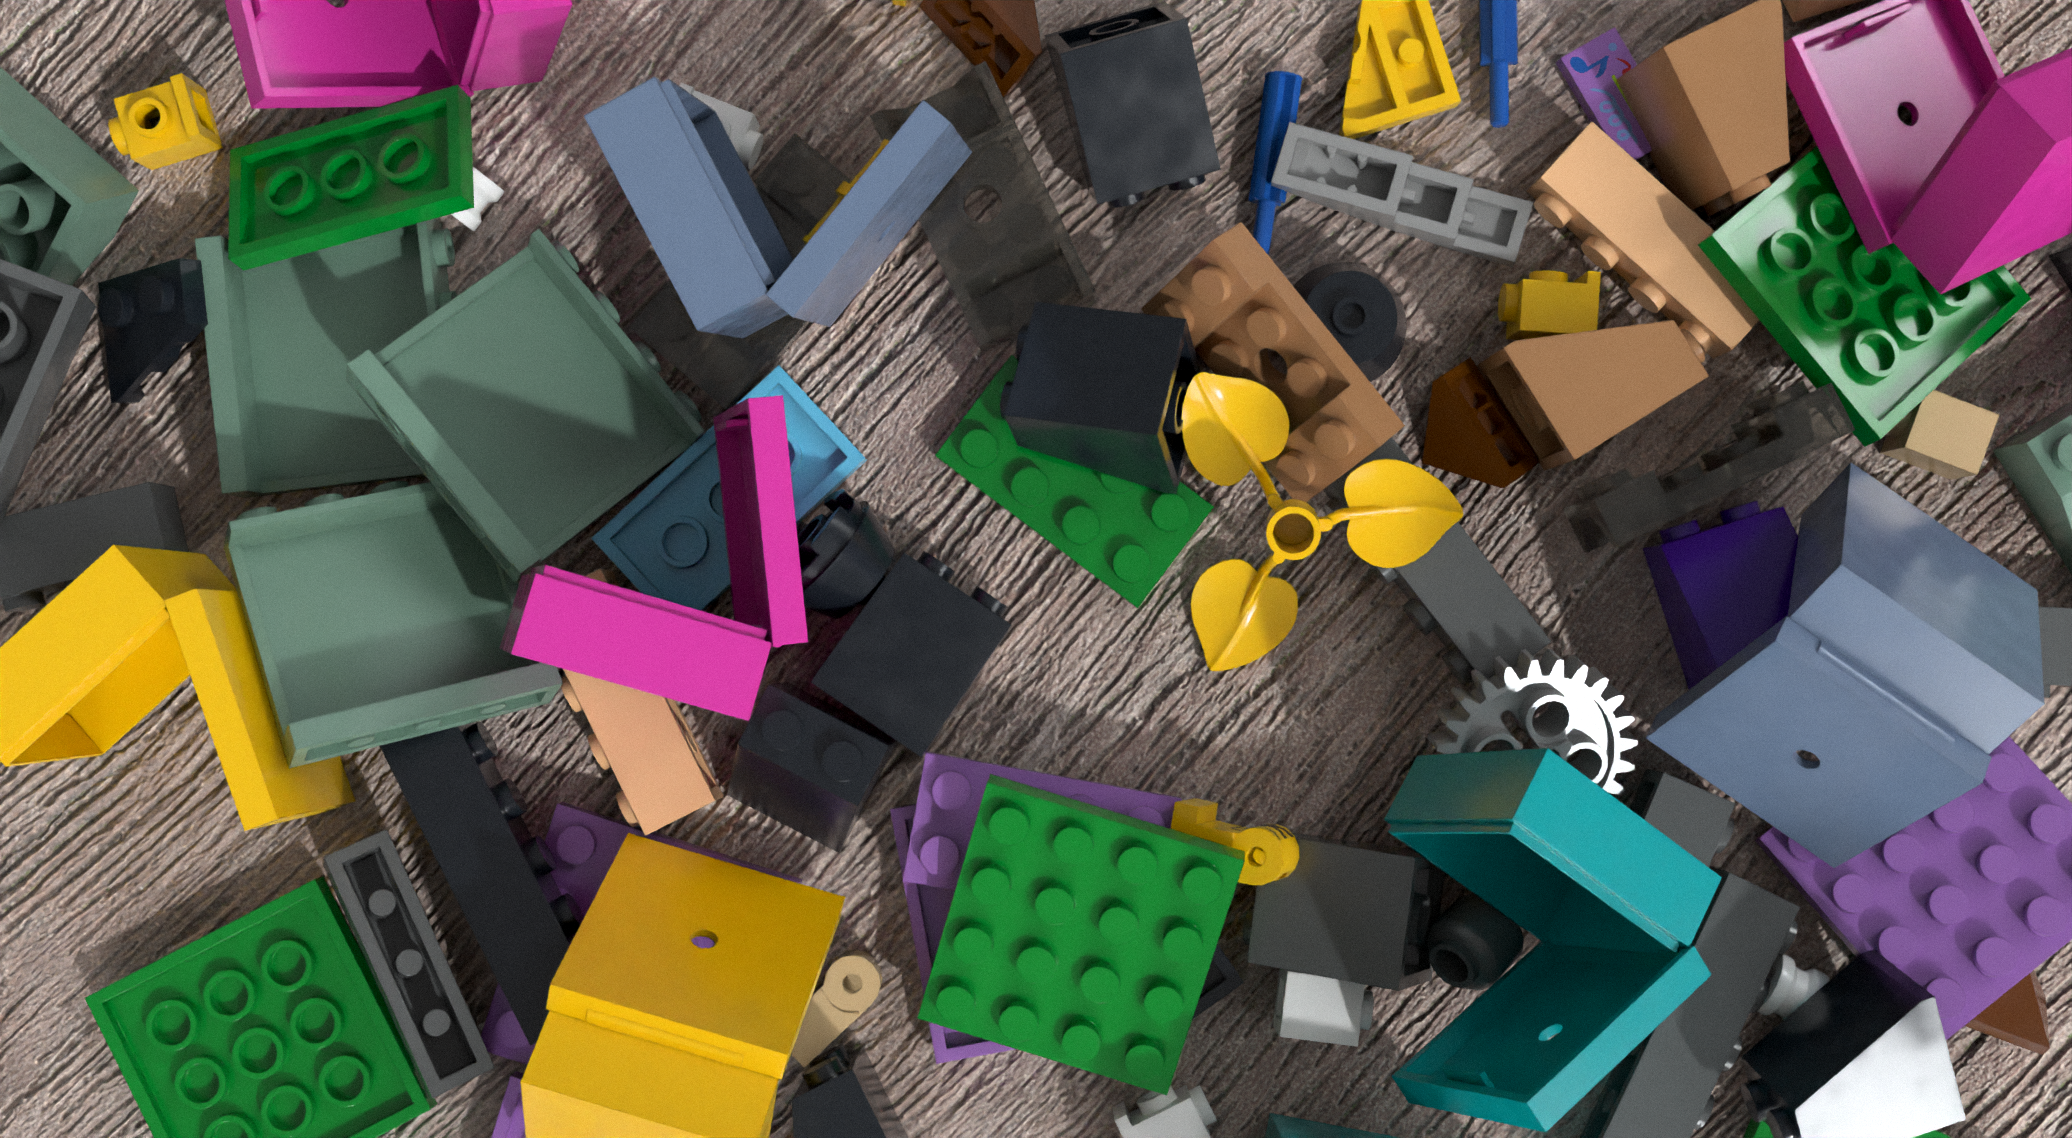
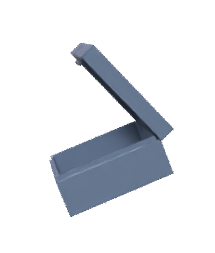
M653 77L584 115L698 331L742 339L788 314L793 318L831 327L972 153L951 122L926 101L922 100L804 248L793 259L713 108L670 79L662 82L658 78Z
M1850 462L1801 515L1788 617L1783 618L1659 712L1649 729L1646 739L1818 858L1836 868L1982 784L1992 758L1989 754L2045 704L2038 591ZM1796 751H1809L1816 755L1819 761L1805 760Z

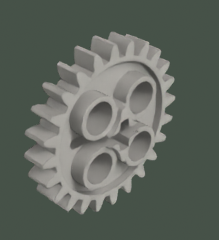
M1524 649L1520 651L1517 667L1511 668L1500 656L1495 657L1494 676L1488 679L1480 671L1472 670V680L1476 688L1469 693L1454 687L1451 692L1460 703L1456 711L1438 709L1436 712L1438 717L1447 726L1446 731L1428 734L1427 739L1437 751L1441 752L1438 754L1480 752L1487 743L1493 740L1498 741L1491 751L1522 750L1523 748L1520 743L1513 737L1501 720L1502 713L1510 711L1518 726L1532 740L1531 743L1534 749L1549 748L1565 761L1573 752L1582 749L1580 755L1569 764L1608 793L1624 794L1626 790L1615 779V775L1620 772L1632 771L1635 767L1621 753V751L1638 745L1637 739L1625 729L1634 721V717L1620 705L1624 700V696L1612 684H1607L1609 680L1594 666L1588 669V666L1575 655H1571L1563 662V659L1552 649H1547L1538 664L1537 660ZM1551 701L1548 709L1542 715L1532 718L1535 710L1540 705Z

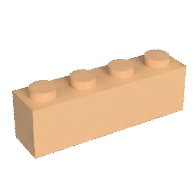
M1590 122L1570 142L1527 190L1536 199L1534 202L1535 209L1546 221L1558 228L1566 226L1583 241L1581 249L1594 264L1604 270L1613 268L1630 284L1628 291L1637 303L1653 313L1662 312L1669 320H1674L1680 330H1688L1699 342L1704 355L1707 353L1712 358H1715L1733 350L1759 321L1757 316L1698 246L1714 230L1594 122Z
M598 569L585 576L620 587L613 571ZM563 669L566 676L561 678L563 683L561 685L562 692L576 713L581 710L584 711L594 733L587 737L591 751L604 770L612 768L622 788L621 791L616 793V799L622 814L631 827L640 824L646 836L724 797L676 700Z

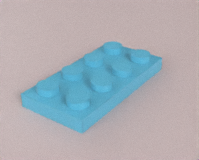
M778 365L738 403L747 398L783 395L797 526L825 498L861 467L867 459ZM714 425L591 538L641 593L701 611H705L731 587Z

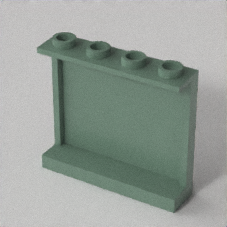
M431 219L244 271L228 259V239L222 236L195 238L197 260H201L208 319V325L204 328L222 494L250 498L425 477L423 472L347 383L346 371L347 364L369 349L375 355L458 296L455 291L449 290L447 267L454 266L455 264L454 243L449 229L443 228L442 223L437 219Z
M540 229L531 234L526 248L375 355L369 349L347 364L346 371L347 383L514 583L521 580V576L530 573L531 568L539 566L680 457L705 432L699 424L702 421L701 414L692 400L680 390L673 393L658 374L661 371V367L651 350L641 341L637 340L632 343L617 323L620 322V317L610 300L600 291L596 290L591 293L576 273L579 272V267L569 250L557 240L550 243Z
M392 481L375 487L370 491V494L346 499L341 494H325L309 500L304 504V507L277 512V509L274 507H259L243 512L236 520L228 522L224 550L289 769L549 704L563 684L557 667L516 656L500 649L519 586L518 582L514 583L431 482L409 486L406 481Z

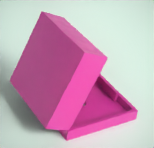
M225 0L251 109L381 107L454 85H459L469 97H472L474 95L473 91L541 82L572 7L571 0H344L343 7H335L327 0Z
M1884 0L1794 36L1784 42L1786 81L1868 254L1894 243L1940 294H1943L2072 233V48L2005 76L1969 0ZM1899 105L1905 106L1911 112V126L1904 124L1899 119L1897 113Z
M783 395L747 398L713 417L734 620L555 567L542 565L531 568L530 574L521 576L500 649L516 656L749 721L771 647L808 642Z

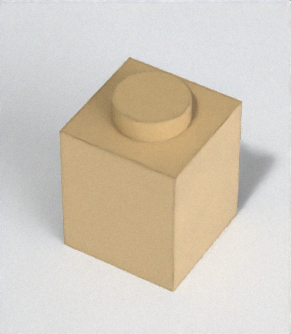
M1933 390L1886 434L1880 453L1950 480L1978 475L1999 414Z

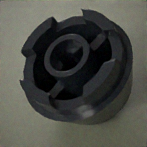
M1336 262L1313 269L1295 283L1293 287L1370 382L1379 378L1393 365L1404 345L1406 315L1398 293L1388 280L1366 266L1349 262Z
M844 489L837 490L824 499V505L830 509L825 516L820 514L807 525L802 521L797 526L804 606L806 609L833 619L841 618L858 604L863 606L869 602L885 580L884 573L891 564L895 554L892 543L867 501L858 502Z

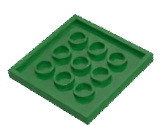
M1817 145L1771 183L1772 186L1762 190L1698 244L1699 248L1864 447L1882 439L2031 299L2004 265L1940 294L1894 243L1868 254Z
M990 774L917 1019L1167 1096L1245 862V851Z
M324 877L316 878L85 997L154 1138H377L437 1105L435 1098H428L370 968Z

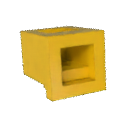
M182 73L170 76V82L113 99L118 116L109 119L108 127L116 148L122 155L130 154L131 160L150 170L223 149L206 89ZM160 116L159 123L152 128L149 119Z
M1549 270L1532 271L1529 273V279H1522L1517 284L1503 283L1499 294L1498 318L1499 321L1507 322L1506 339L1523 340L1597 330L1601 272L1587 271L1573 282H1568V274L1564 272Z

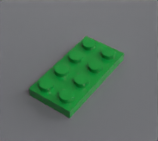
M454 85L231 149L228 259L244 271L474 208L471 98L459 85Z
M1011 355L936 453L935 457L1137 609L1214 506L1181 481L1179 482L1177 494L1164 493L1018 446L1007 421L1002 419L1000 413L1003 387L1007 381H1014L1018 366L1017 358Z

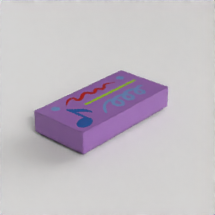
M1615 27L1568 53L1556 62L1590 122H1594L1635 160L1652 151L1617 82L1619 77L1637 64Z

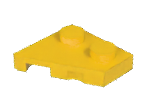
M1362 0L1357 12L1339 135L1356 139L1457 107L1461 102V98L1429 0Z

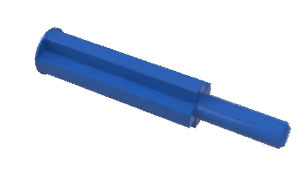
M1479 0V59L1481 67L1489 66L1490 125L1495 128H1502L1509 123L1508 65L1518 64L1517 0Z
M1285 71L1265 73L1248 200L1252 203H1257L1253 237L1268 256L1270 253L1276 206H1281V203L1286 202L1287 191L1271 186V181L1289 122L1296 123L1303 79L1300 75Z

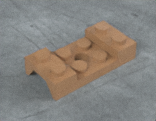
M1242 222L1212 240L1141 308L1144 314L1187 319L1194 348L1214 374L1256 381L1268 387L1281 399L1289 418L1288 440L1282 452L1275 458L1264 461V464L1292 499L1308 502L1405 426ZM1268 348L1277 351L1284 358L1287 364V374L1279 372L1272 366L1268 358Z

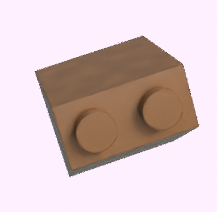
M1758 0L1663 46L1617 79L1652 149L1649 154L1666 188L1691 210L1703 206L1707 217L1772 186L1766 174L1790 162L1783 17L1780 0Z
M1674 320L1516 340L1477 365L1540 461L1539 464L1544 471L1576 460L1709 377L1701 364L1705 361V355L1699 342L1688 330H1680Z

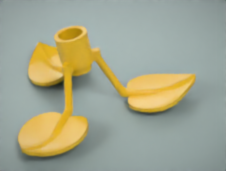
M1209 372L1196 374L1189 384L1182 407V434L1186 452L1193 466L1207 480L1220 486H1231L1238 483L1251 469L1268 500L1269 506L1272 508L1266 521V537L1273 552L1262 562L1258 571L1245 560L1226 559L1208 567L1195 583L1191 597L1192 620L1203 648L1206 664L1211 671H1224L1251 663L1267 654L1285 639L1296 621L1298 596L1290 582L1279 577L1269 576V574L1277 564L1284 562L1285 559L1300 560L1312 554L1320 542L1321 532L1329 531L1335 524L1349 520L1347 539L1352 550L1371 565L1382 568H1395L1414 562L1426 554L1445 532L1463 517V509L1460 503L1438 478L1409 462L1386 458L1363 463L1349 473L1344 483V494L1349 508L1338 509L1324 517H1318L1315 510L1304 501L1297 499L1283 501L1268 472L1261 463L1278 456L1288 440L1289 418L1281 399L1268 387L1256 381Z

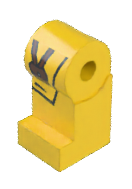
M1198 798L1175 802L1171 829L1245 851V862L1238 882L1248 885H1265L1289 876L1296 868L1300 858L1299 845L1295 836L1287 828L1279 824H1264L1248 828L1216 821L1218 803Z

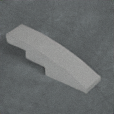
M1289 122L1271 186L1395 232L1510 267L1514 266L1533 202L1473 186L1474 179L1413 163V155Z

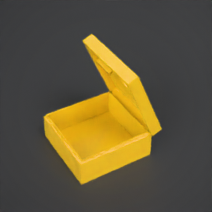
M112 545L0 647V763H3L5 767L101 756L191 676L244 831L325 813L356 802L340 756L289 769L236 587L206 554Z
M628 833L550 983L546 1010H549V1013L520 1082L526 1138H769L778 1080L782 1079L837 929L845 897ZM702 936L710 938L716 945L711 948H700L694 945L691 940Z

